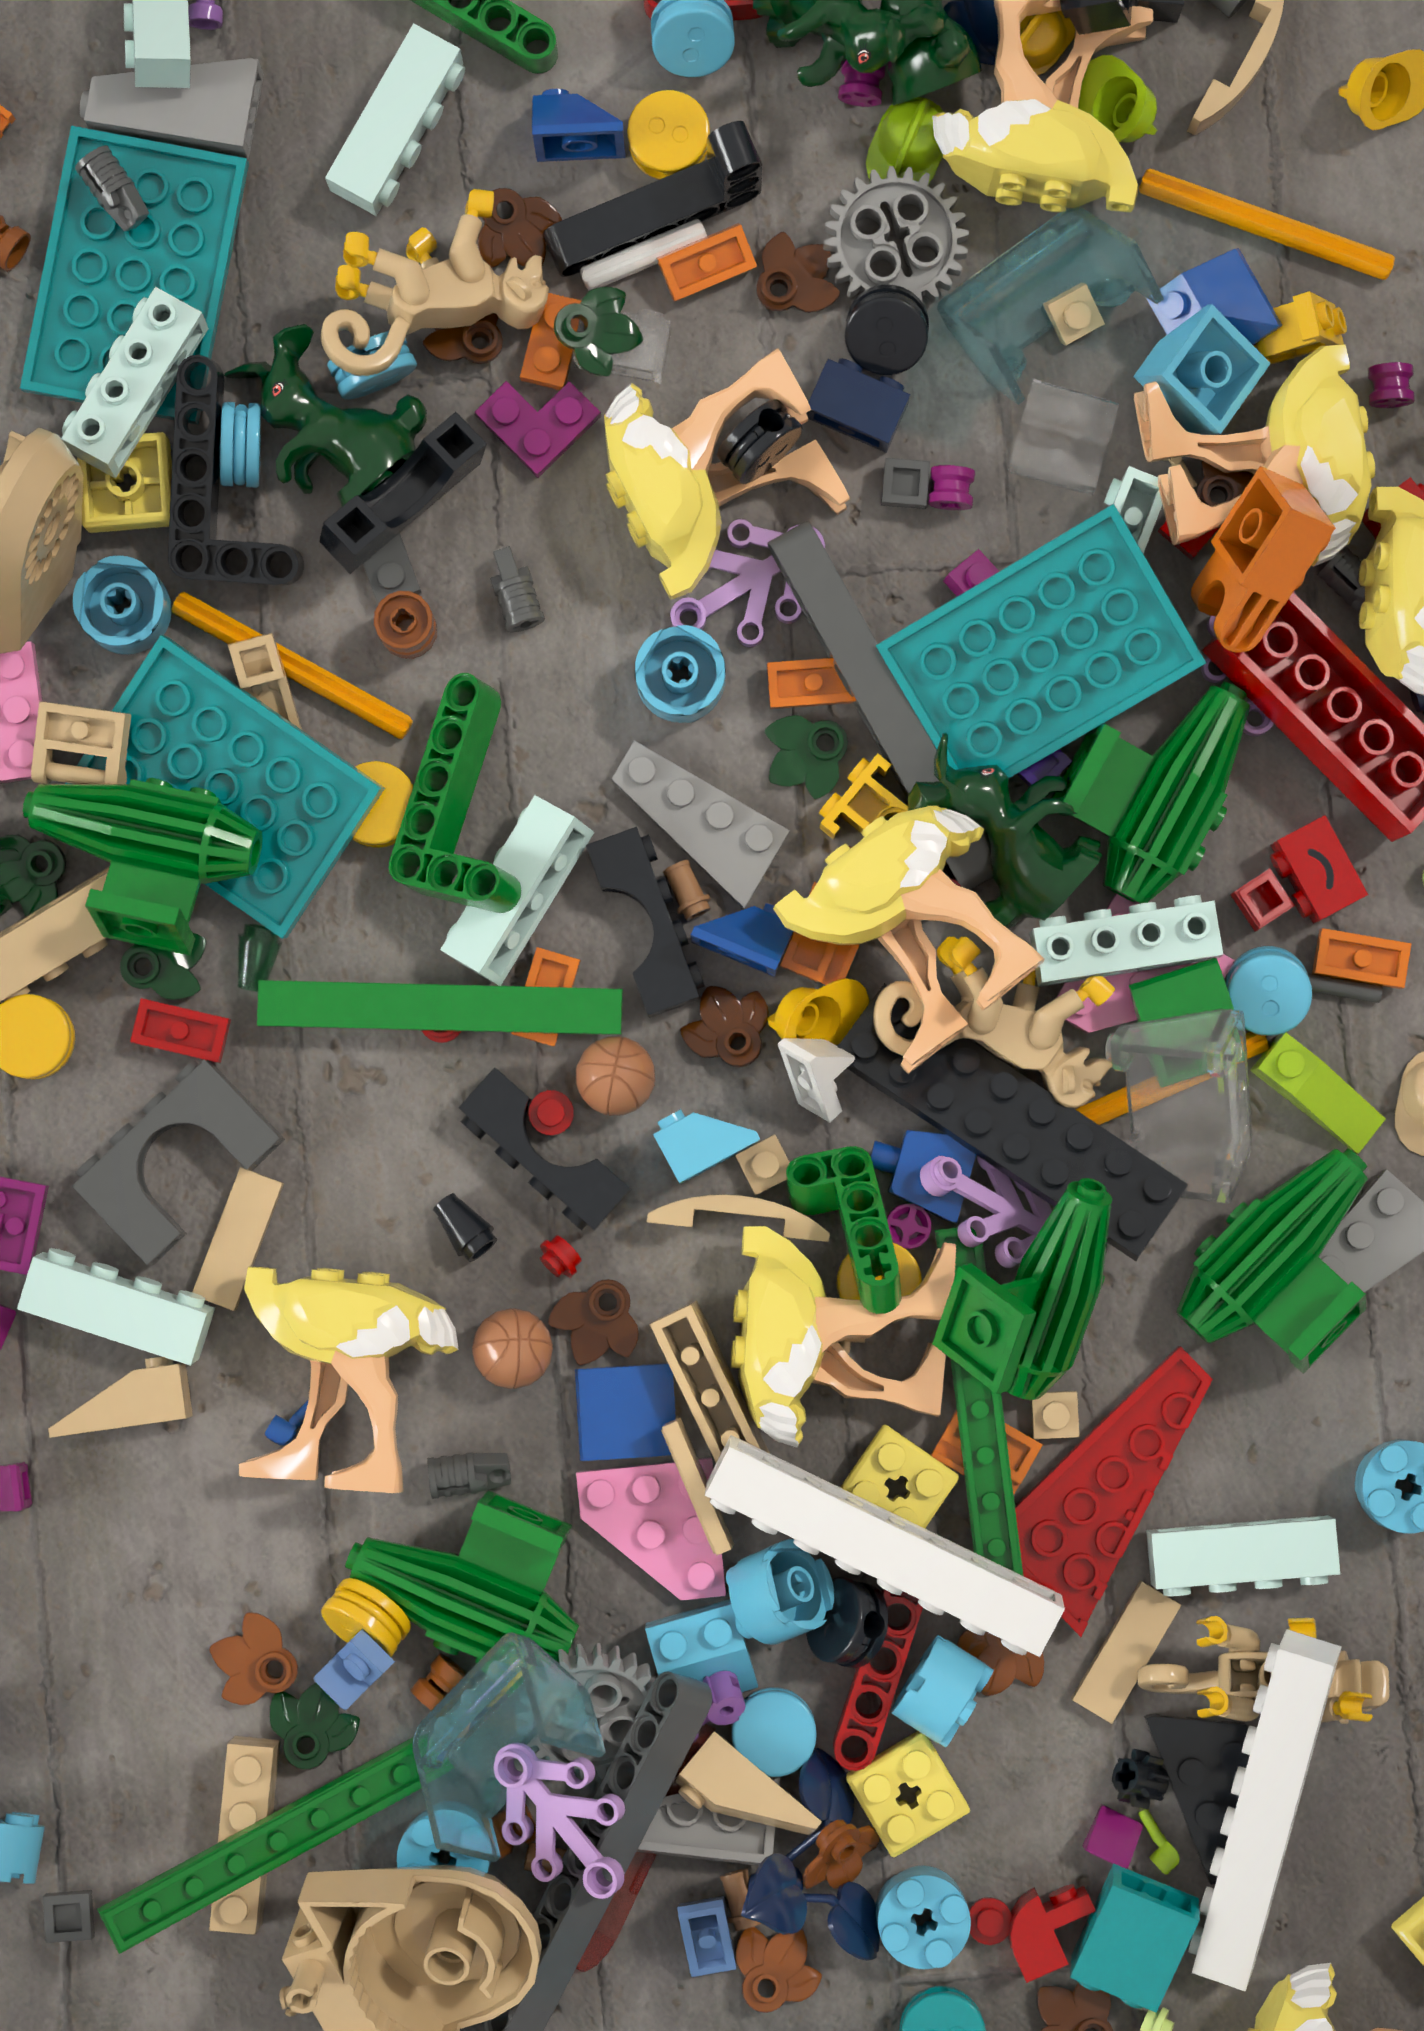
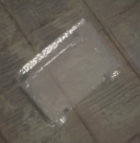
M1216 1009L1120 1025L1115 1034L1110 1033L1107 1038L1106 1059L1107 1061H1112L1115 1071L1125 1072L1131 1132L1126 1143L1186 1182L1188 1187L1181 1198L1231 1204L1248 1163L1252 1145L1246 1032L1243 1011Z

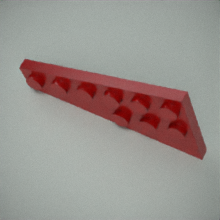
M1178 1346L1015 1505L1023 1576L1062 1595L1065 1610L1061 1617L1080 1637H1082L1088 1625V1620L1098 1600L1101 1599L1106 1590L1107 1583L1120 1557L1123 1556L1186 1428L1189 1427L1213 1380L1181 1346Z

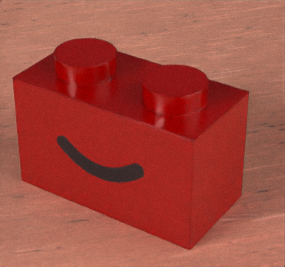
M1326 815L1270 845L1274 851L1270 855V859L1276 872L1282 879L1288 877L1296 892L1291 897L1297 911L1304 919L1309 916L1313 924L1369 895Z

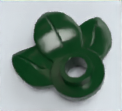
M598 287L586 293L580 304L573 303L563 307L554 320V332L557 339L564 346L573 349L578 365L593 375L610 376L613 365L612 355L629 352L643 341V336L636 323L628 316L620 313L625 303L626 293L618 288ZM571 319H580L584 324V332L574 331L571 327Z
M792 715L774 721L765 729L764 733L768 739L781 749L776 754L770 767V783L791 787L805 782L809 794L815 800L833 790L839 779L838 761L844 757L848 747L847 734L839 724L830 720H821L813 724L801 716ZM821 736H829L834 741V747L829 751H822L817 746V740Z
M5 835L0 838V893L10 899L12 903L19 901L26 917L58 897L56 882L65 872L66 858L62 849L54 842L39 840L32 843L20 835ZM39 855L47 859L48 867L46 871L39 870L36 865V859Z
M193 933L195 942L190 956L134 944L121 958V975L132 987L137 989L152 988L165 999L179 1000L194 996L201 990V987L190 969L195 967L202 958L207 940ZM141 959H149L152 965L150 972L146 975H139L136 971V964Z
M314 1683L305 1690L299 1700L284 1691L275 1693L270 1705L271 1727L284 1740L283 1750L285 1757L292 1766L301 1770L317 1768L326 1760L329 1753L341 1751L350 1746L358 1733L360 1718L346 1713L339 1714V1706L317 1683ZM303 1738H311L315 1742L313 1751L308 1754H302L298 1751V1743Z

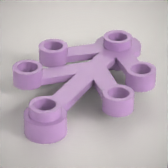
M744 519L733 521L727 530L729 543L738 549L746 548L750 544L768 548L767 542L783 534L777 531L754 527ZM737 527H744L749 531V537L744 541L735 540L732 535L733 530ZM813 527L825 548L823 536L816 528ZM715 550L708 571L713 568L739 574V576L699 601L690 597L678 600L671 609V624L673 627L683 625L680 621V616L686 611H691L697 616V621L692 626L703 630L708 616L750 591L744 620L739 623L737 628V638L742 645L755 647L761 643L764 636L762 619L772 577L781 571L772 555L762 561ZM786 582L784 596H781L776 601L775 615L779 621L791 624L799 619L802 609ZM784 602L794 603L797 607L796 613L792 616L783 615L780 612L781 604ZM748 625L755 626L759 631L758 637L753 640L745 639L742 635L743 628Z
M938 1156L926 1163L921 1168L920 1180L922 1186L929 1194L942 1197L953 1190L994 1213V1215L984 1219L979 1216H972L962 1222L957 1230L960 1241L967 1247H976L992 1235L1019 1227L1031 1234V1236L1023 1240L1016 1237L1005 1239L996 1246L995 1257L999 1264L1005 1268H1013L1021 1263L1024 1254L1052 1212L1049 1204L1014 1181L1016 1186L1025 1192L1034 1214L1025 1210L1010 1178L979 1156H977L978 1163L987 1171L996 1193L963 1175L959 1163L951 1157ZM970 1227L975 1230L977 1237L973 1235ZM1008 1248L1013 1252L1014 1258L1009 1254Z
M519 1742L510 1743L501 1748L495 1757L494 1774L498 1782L507 1787L506 1821L502 1825L504 1839L511 1845H520L533 1835V1823L525 1815L527 1794L536 1805V1857L531 1863V1870L535 1878L542 1882H549L563 1870L562 1858L555 1852L557 1831L586 1867L583 1873V1884L587 1892L598 1899H606L616 1893L624 1883V1871L621 1864L611 1857H603L571 1816L594 1819L601 1825L610 1826L620 1820L625 1813V1805L622 1799L615 1794H606L599 1800L554 1794L541 1781V1779L565 1781L569 1787L581 1789L591 1783L595 1777L594 1765L587 1758L578 1757L569 1763L538 1759L529 1746ZM514 1758L518 1759L522 1764L523 1772L515 1768ZM574 1766L580 1767L583 1770L584 1780H580L575 1776ZM604 1803H608L613 1807L614 1817L605 1813ZM513 1822L521 1826L522 1836H518L514 1832ZM543 1859L548 1860L552 1865V1873L547 1872L543 1868ZM603 1868L610 1872L613 1879L612 1882L604 1878Z

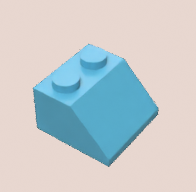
M1207 304L1158 341L1133 377L1143 387L1147 383L1156 381L1173 416L1189 432L1196 434H1221L1271 363L1213 304Z
M682 1110L658 1121L657 1123L661 1130L653 1134L679 1184L690 1180L757 1144L761 1140L758 1133L754 1130L694 1112L685 1117Z
M730 1599L646 1623L645 1631L658 1676L663 1672H672L703 1681L706 1676L710 1677L716 1672L731 1671L736 1674L742 1692L758 1688L746 1640L740 1635L735 1625L736 1615Z

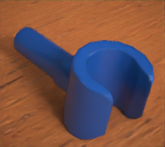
M309 1399L293 1414L289 1421L276 1415L265 1431V1436L278 1445L290 1443L298 1427L303 1423Z

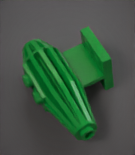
M1223 682L1220 687L1211 685L1153 755L1119 738L1121 732L1107 724L1099 725L1086 733L1072 762L1063 775V778L1068 782L1065 791L1054 792L1051 799L1058 798L1072 805L1074 808L1072 817L1108 836L1103 880L1105 888L1135 904L1148 903L1179 876L1185 875L1187 870L1194 871L1206 850L1205 847L1201 846L1209 830L1214 832L1219 827L1227 812V808L1222 806L1228 796L1225 794V790L1251 707L1244 700L1247 696L1246 692L1227 682Z
M147 778L146 782L131 779L130 784H39L34 792L29 791L23 804V816L28 818L30 828L110 862L103 890L90 889L85 904L103 937L184 955H191L195 942V937L189 927V921L200 884L253 875L261 855L263 839L261 830L224 806L219 797L213 792L199 787H192L189 791L173 788L168 782L156 778Z
M1334 1148L1331 1152L1260 1200L1256 1198L1249 1206L1245 1202L1237 1206L1226 1219V1223L1230 1226L1218 1238L1210 1235L1196 1249L1194 1255L1198 1259L1193 1263L1194 1268L1177 1308V1315L1208 1344L1255 1324L1289 1355L1290 1362L1304 1374L1367 1309L1366 1294L1352 1281L1348 1285L1319 1258L1368 1180L1367 1176L1363 1173L1368 1167L1366 1163L1349 1148L1343 1153Z
M1082 1178L1079 1181L1068 1184L1060 1200L1024 1254L1013 1282L1000 1285L972 1263L958 1266L932 1344L994 1393L999 1394L1007 1391L1021 1399H1039L1073 1366L1105 1279L1103 1273L1112 1197L1106 1191V1187L1099 1181L1090 1178Z
M488 1490L476 1505L471 1520H473L459 1555L367 1537L363 1545L358 1542L354 1543L345 1564V1568L352 1570L350 1578L361 1580L392 1599L405 1612L411 1622L426 1631L425 1636L434 1639L433 1646L437 1649L453 1655H458L459 1651L477 1657L475 1663L478 1666L496 1673H500L502 1668L508 1671L512 1668H542L543 1659H548L554 1663L559 1662V1649H563L567 1654L569 1653L579 1625L544 1589L559 1552L572 1527L571 1524Z

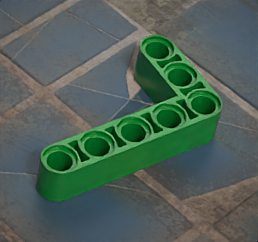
M410 0L529 72L535 74L545 73L556 64L558 49L553 28L545 21L510 0H472L465 8L453 7L450 4L452 0ZM503 17L511 22L502 31H494L488 27L489 23L495 18ZM534 40H541L549 45L540 54H533L526 50L527 45Z
M460 673L455 675L445 687L392 850L388 868L390 875L395 881L422 895L496 913H505L512 910L521 897V885L518 879L487 861L454 854L501 708L500 695L494 688L474 675ZM495 883L493 890L490 892L491 886Z

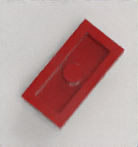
M141 998L130 1042L221 1063L231 1019Z

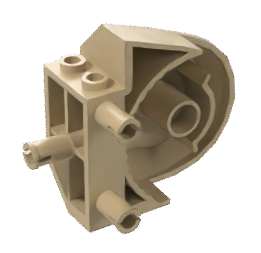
M37 428L26 437L11 431L4 461L0 466V654L19 651L25 645L73 577L77 545L81 541L84 477L81 466L59 435L42 428Z
M431 1865L309 1872L297 1902L300 1909L282 1957V1961L290 1972L293 1982L291 1986L281 1988L279 1997L281 2007L286 2009L285 2014L291 2017L297 2013L304 2014L313 2011L324 2031H460L462 2028L494 2019L516 2006L535 1984L542 1949L538 1923L523 1901L495 1876L471 1867Z

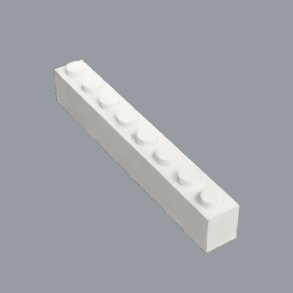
M730 1435L706 1482L705 1496L711 1498L710 1503L720 1511L732 1515L738 1511L752 1518V1524L766 1533L776 1535L779 1531L794 1538L793 1543L803 1551L813 1555H818L819 1551L835 1558L836 1565L851 1574L859 1575L862 1571L877 1578V1584L890 1593L901 1595L904 1591L918 1598V1603L934 1614L943 1615L945 1611L960 1618V1624L973 1633L984 1635L985 1632H989L1001 1638V1643L1017 1654L1026 1655L1028 1651L1040 1657L1065 1610L1061 1594Z
M1286 1629L1280 1645L1274 1643L1270 1645L1264 1665V1670L1272 1673L1268 1686L1260 1684L1253 1706V1712L1261 1714L1257 1727L1249 1726L1242 1748V1753L1250 1755L1247 1768L1238 1767L1231 1793L1238 1795L1239 1798L1236 1809L1228 1806L1221 1826L1220 1834L1228 1836L1225 1849L1217 1846L1209 1872L1217 1876L1214 1888L1207 1886L1200 1905V1914L1207 1916L1204 1928L1197 1926L1188 1951L1196 1955L1192 1970L1193 1974L1242 1991L1247 1989L1257 1959L1341 1652V1646Z

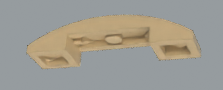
M1284 0L1255 1L1249 17L1263 24L1230 87L1213 79L1192 118L1187 132L1197 135L1209 128L1228 113L1249 89L1274 41L1283 11Z
M273 633L228 644L240 689L245 690L302 730Z
M707 1195L683 1199L661 1206L649 1212L647 1216L648 1223L693 1227L695 1209L784 1219L783 1236L787 1238L829 1242L830 1233L817 1222L789 1207L759 1198L739 1195Z

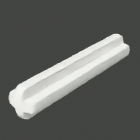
M692 220L582 266L580 269L582 280L588 291L604 287L658 264L657 257L705 238L707 234L700 220Z

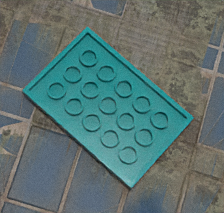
M71 126L20 389L23 392L83 403L86 399V388L91 378L96 373L103 372L110 360L109 352L114 341L120 335H126L133 323L132 316L137 304L142 298H149L155 287L202 312L209 329L193 355H201L211 359L249 167L247 158ZM107 145L110 148L113 156L120 162V166L127 172V176L134 182L138 193L149 211L146 219L135 229L124 231L106 210L100 206L97 198L93 196L90 188L86 186L82 177L75 170L76 164L85 155L98 147ZM199 365L191 372L190 381L195 389L206 387L209 373L207 365ZM176 382L154 417L175 420ZM201 410L192 413L188 423L198 425Z
M1114 503L876 645L936 749H938L942 734H948V765L955 770L998 765L1008 778L1206 664L1204 657Z
M160 635L112 710L114 712L131 714L125 764L126 784H130L131 779L146 782L147 778H156L168 782L173 788L189 791L192 787L207 789L219 797L224 806L261 830L263 838L262 850L253 875L207 883L205 885L280 938H287L381 796L385 787L254 696L240 689L238 685L165 635ZM84 754L77 766L105 770L107 757Z

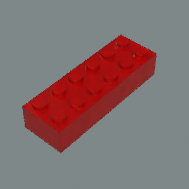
M1294 592L1260 642L1250 651H1229L1221 645L1216 635L1201 650L1238 688L1247 693V697L1391 842L1411 834L1424 820V723Z

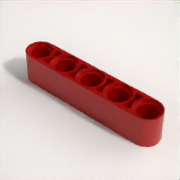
M883 1588L881 1590L887 1607L895 1603H901L907 1606L910 1612L907 1622L902 1626L895 1627L888 1624L887 1634L882 1647L893 1650L895 1661L886 1670H877L872 1667L870 1662L860 1668H856L834 1734L833 1749L836 1760L842 1767L848 1770L858 1771L865 1769L875 1757L923 1607L918 1603L919 1599L904 1591L901 1595H896ZM870 1691L880 1696L881 1705L874 1713L863 1714L855 1707L858 1696L863 1692ZM853 1735L860 1736L867 1742L865 1752L856 1758L848 1757L841 1751L843 1741Z

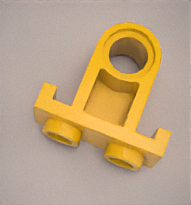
M1310 291L1293 296L1294 302L1273 308L1282 326L1253 346L1271 364L1312 353L1320 346L1344 345L1342 334L1347 332L1345 317L1340 307L1336 308L1335 304Z
M878 753L871 762L863 757L847 777L853 784L841 797L835 792L819 811V814L824 817L819 828L834 839L840 830V827L835 824L839 817H842L861 833L870 823L881 816L886 819L897 813L908 811L907 805L872 778L876 772L885 777L892 764Z

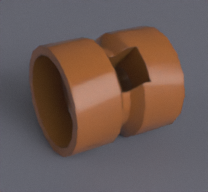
M396 591L388 594L379 602L374 612V626L381 642L391 654L399 658L414 659L424 655L432 648L437 638V624L428 603L420 595L411 591Z

